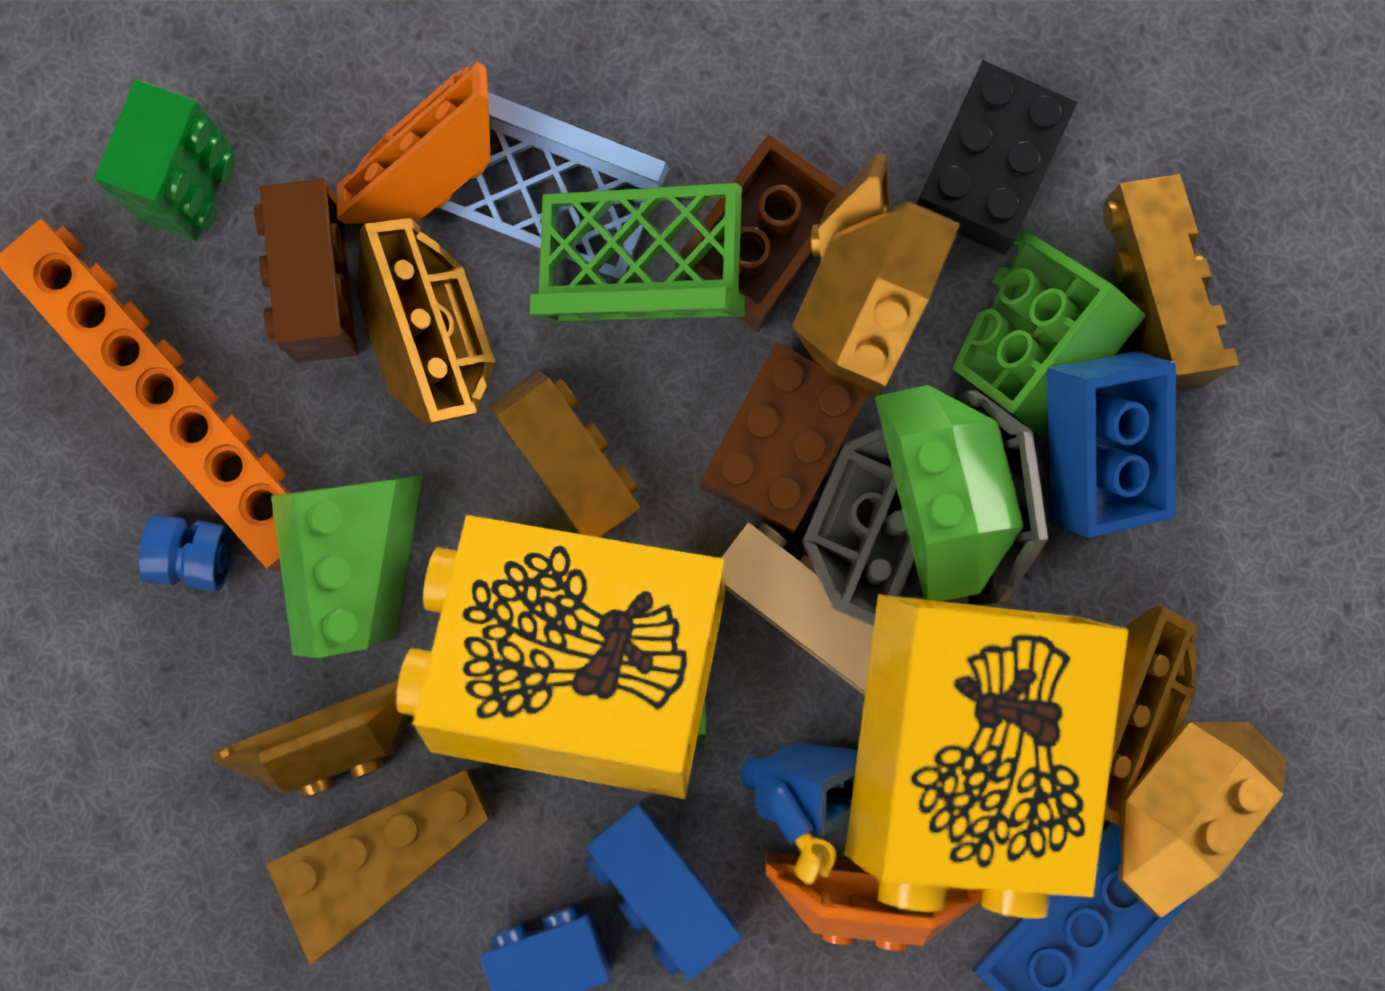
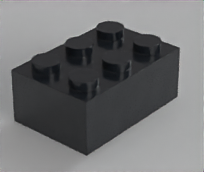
M982 60L916 205L959 223L957 234L1005 255L1017 237L1078 102Z

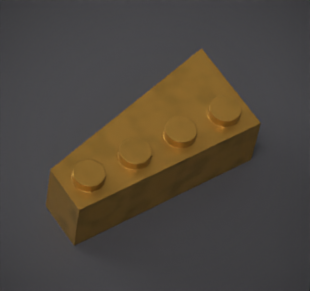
M1177 174L1120 183L1106 198L1107 202L1103 205V220L1106 230L1113 232L1117 250L1113 254L1115 277L1118 282H1123L1126 297L1146 315L1133 331L1137 348L1136 352L1176 362V390L1207 385L1240 365L1234 348L1223 349L1219 329H1224L1227 323L1221 305L1212 306L1206 294L1212 275L1207 259L1203 258L1199 253L1194 254L1192 245L1197 241L1198 230L1181 175Z
M473 769L464 770L266 864L310 965L329 953L494 817Z

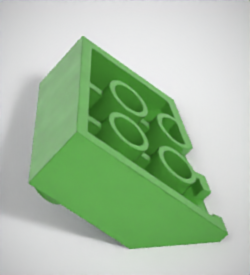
M1021 227L1013 242L1019 248L1010 268L999 266L992 283L1000 289L992 307L977 314L952 369L1043 439L1047 440V368L1115 355L1146 315L1114 285Z
M423 475L271 495L289 632L294 656L321 658L368 649L396 638Z

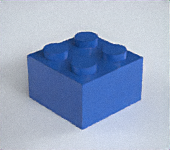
M576 902L547 912L546 917L542 918L543 924L528 930L526 921H522L496 931L495 935L489 938L491 944L480 955L491 991H584L608 982L612 971V966L592 908L589 907L579 911Z

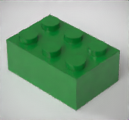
M134 79L94 180L139 222L197 242L201 230H208L214 220L216 202L213 200L220 183L226 184L233 173L235 155L232 153L234 149L196 100Z

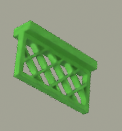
M737 183L543 194L539 294H530V315L549 322L744 317L745 295L738 293L742 186ZM726 198L725 217L710 232L695 215L710 199ZM681 200L693 201L688 206H686ZM662 201H671L682 213L661 234L647 217ZM633 203H643V204H642V206L638 209ZM613 204H623L632 216L613 236L599 220ZM596 205V206L591 210V212H590V210L586 207V206ZM575 206L585 218L565 238L558 230V207ZM690 221L703 234L705 239L685 259L670 242ZM642 224L656 241L636 261L622 244ZM594 227L608 243L588 263L576 250L575 246ZM723 236L724 245L719 241ZM714 246L724 257L723 279L704 280L694 267ZM665 249L680 266L665 282H655L645 269ZM617 252L631 268L616 284H608L597 271ZM570 254L583 270L568 286H555L556 267ZM688 274L694 281L682 280ZM640 277L645 283L633 282ZM590 279H592L596 283L593 285H585Z

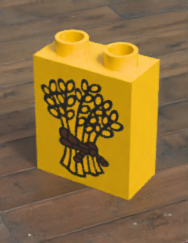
M466 515L458 550L437 547L429 561L424 583V608L426 611L441 613L432 651L411 648L404 659L397 687V710L399 713L415 716L413 725L432 753L685 799L726 597L724 559Z
M878 594L844 855L880 881L878 899L881 902L908 910L941 911L945 908L947 887L983 889L981 906L985 909L1013 917L1044 918L1048 913L1050 894L1093 897L1128 629L1079 616Z

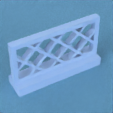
M488 92L489 128L497 133L504 151L490 156L491 162L488 163L487 167L507 158L518 184L491 195L483 174L477 177V181L485 199L467 207L448 201L440 209L541 248V237L524 231V229L536 224L541 236L542 213L538 214L528 188L555 177L561 193H568L561 173L579 165L591 169L599 187L593 191L615 190L626 184L639 189L659 188L664 184L669 167L662 160ZM505 136L522 143L510 147ZM531 147L543 150L551 169L524 181L513 155ZM552 154L566 159L568 162L557 166ZM599 173L617 180L604 185ZM522 192L532 218L514 226L504 223L495 203ZM612 205L609 213L613 222L604 225V227L608 231L613 229L619 231L622 225L631 218L632 214L619 219ZM489 206L493 218L476 211ZM575 206L558 207V214L569 210L576 227L581 223ZM642 224L623 243L624 248L632 257L644 230ZM596 229L588 232L577 244H584L588 256L580 254L588 263L595 257L589 240L601 235ZM568 254V255L565 257V258L568 259V260H571V261H573V262H576V261L570 256V254ZM620 256L616 267L605 263L598 271L620 280L627 272L629 265Z

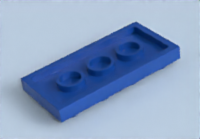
M1107 821L1101 831L1093 897L1050 894L1046 917H1019L971 970L993 991H1107L1193 896L1162 918H1157L1118 880L1119 864H1121L1120 826Z

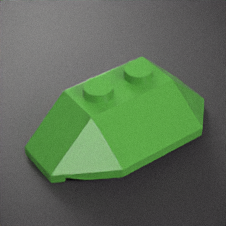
M929 385L876 396L875 401L924 599L945 602L979 594L1024 527L998 422Z

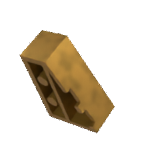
M537 370L489 404L488 408L500 421L515 442L517 448L528 460L581 535L599 538L641 508L632 496V494L639 490V487L622 464L614 469L602 453L609 448V445L592 422L583 426L572 409L578 406L579 402L561 378L553 383L549 377Z

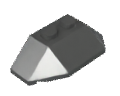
M966 391L952 398L998 422L1024 525L979 594L968 596L970 605L987 606L1009 600L1047 542L1048 535L1033 432L979 391Z
M882 428L843 444L802 540L833 609L873 627L878 594L899 597L914 561Z

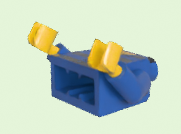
M795 743L764 759L749 757L743 765L742 783L746 788L755 790L756 811L761 817L775 821L790 845H798L802 853L795 865V872L801 880L808 884L815 881L819 872L823 877H827L835 862L836 852L833 846L826 841L813 839L811 834L823 836L849 821L858 750Z

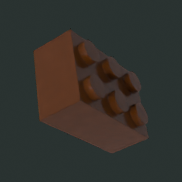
M769 134L732 182L742 186L738 293L745 295L744 317L737 318L758 333L814 257L811 249L813 225L820 224L827 204L844 188ZM720 198L702 222L710 232L725 217L726 198ZM698 229L680 251V254L685 259L705 239ZM724 236L719 240L723 245ZM713 246L696 264L694 269L704 280L723 279L724 257ZM675 261V266L677 269L680 265ZM688 274L683 278L686 281H694Z
M324 178L260 186L262 204L254 205V219L258 235L265 236L267 255L259 257V270L262 284L265 288L270 287L272 307L264 309V322L268 338L275 339V343L279 346L280 350L287 353L296 363L358 356L345 226L343 222L337 219L336 196Z
M776 342L702 477L700 488L792 537L870 391L829 374L821 365Z

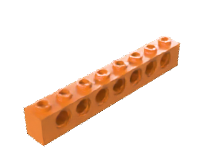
M40 218L0 253V269L266 569L278 573L281 570L274 515L268 520L259 521L255 515V506L258 500L265 495L290 493L281 483L287 476L285 471L267 452L260 458L246 444L253 436L233 414L226 419L221 416L213 407V404L219 400L218 396L199 376L192 381L188 379L179 368L185 362L184 358L165 338L158 343L155 342L145 330L152 324L151 321L131 300L124 306L112 293L118 287L117 283L98 263L89 268L78 255L85 249L78 239L64 225L55 230ZM71 269L72 277L68 285L62 289L55 290L54 281L57 275L64 270ZM105 306L106 314L102 323L96 327L88 328L87 319L90 312L97 307ZM131 344H139L140 352L136 361L128 366H122L120 357L123 350ZM172 381L174 385L172 397L167 402L156 405L154 402L156 388L163 382ZM198 419H206L208 423L206 436L199 442L190 443L187 437L190 425ZM240 457L243 464L241 474L233 481L224 482L221 476L223 464L229 458Z

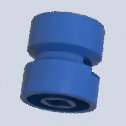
M153 514L145 525L139 549L138 565L142 581L175 586L181 579H184L186 586L189 588L219 592L225 584L229 571L233 544L232 530L227 524L198 520L192 527H189L186 519Z

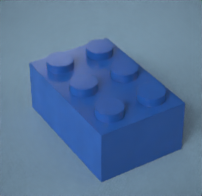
M1129 352L1047 368L1049 522L1090 538L1175 518L1176 362L1138 352Z
M641 801L591 839L585 846L590 853L585 860L590 871L604 887L613 882L623 895L619 904L620 909L637 931L647 926L657 941L654 942L655 948H653V951L672 976L681 970L688 981H690L742 939L737 924Z

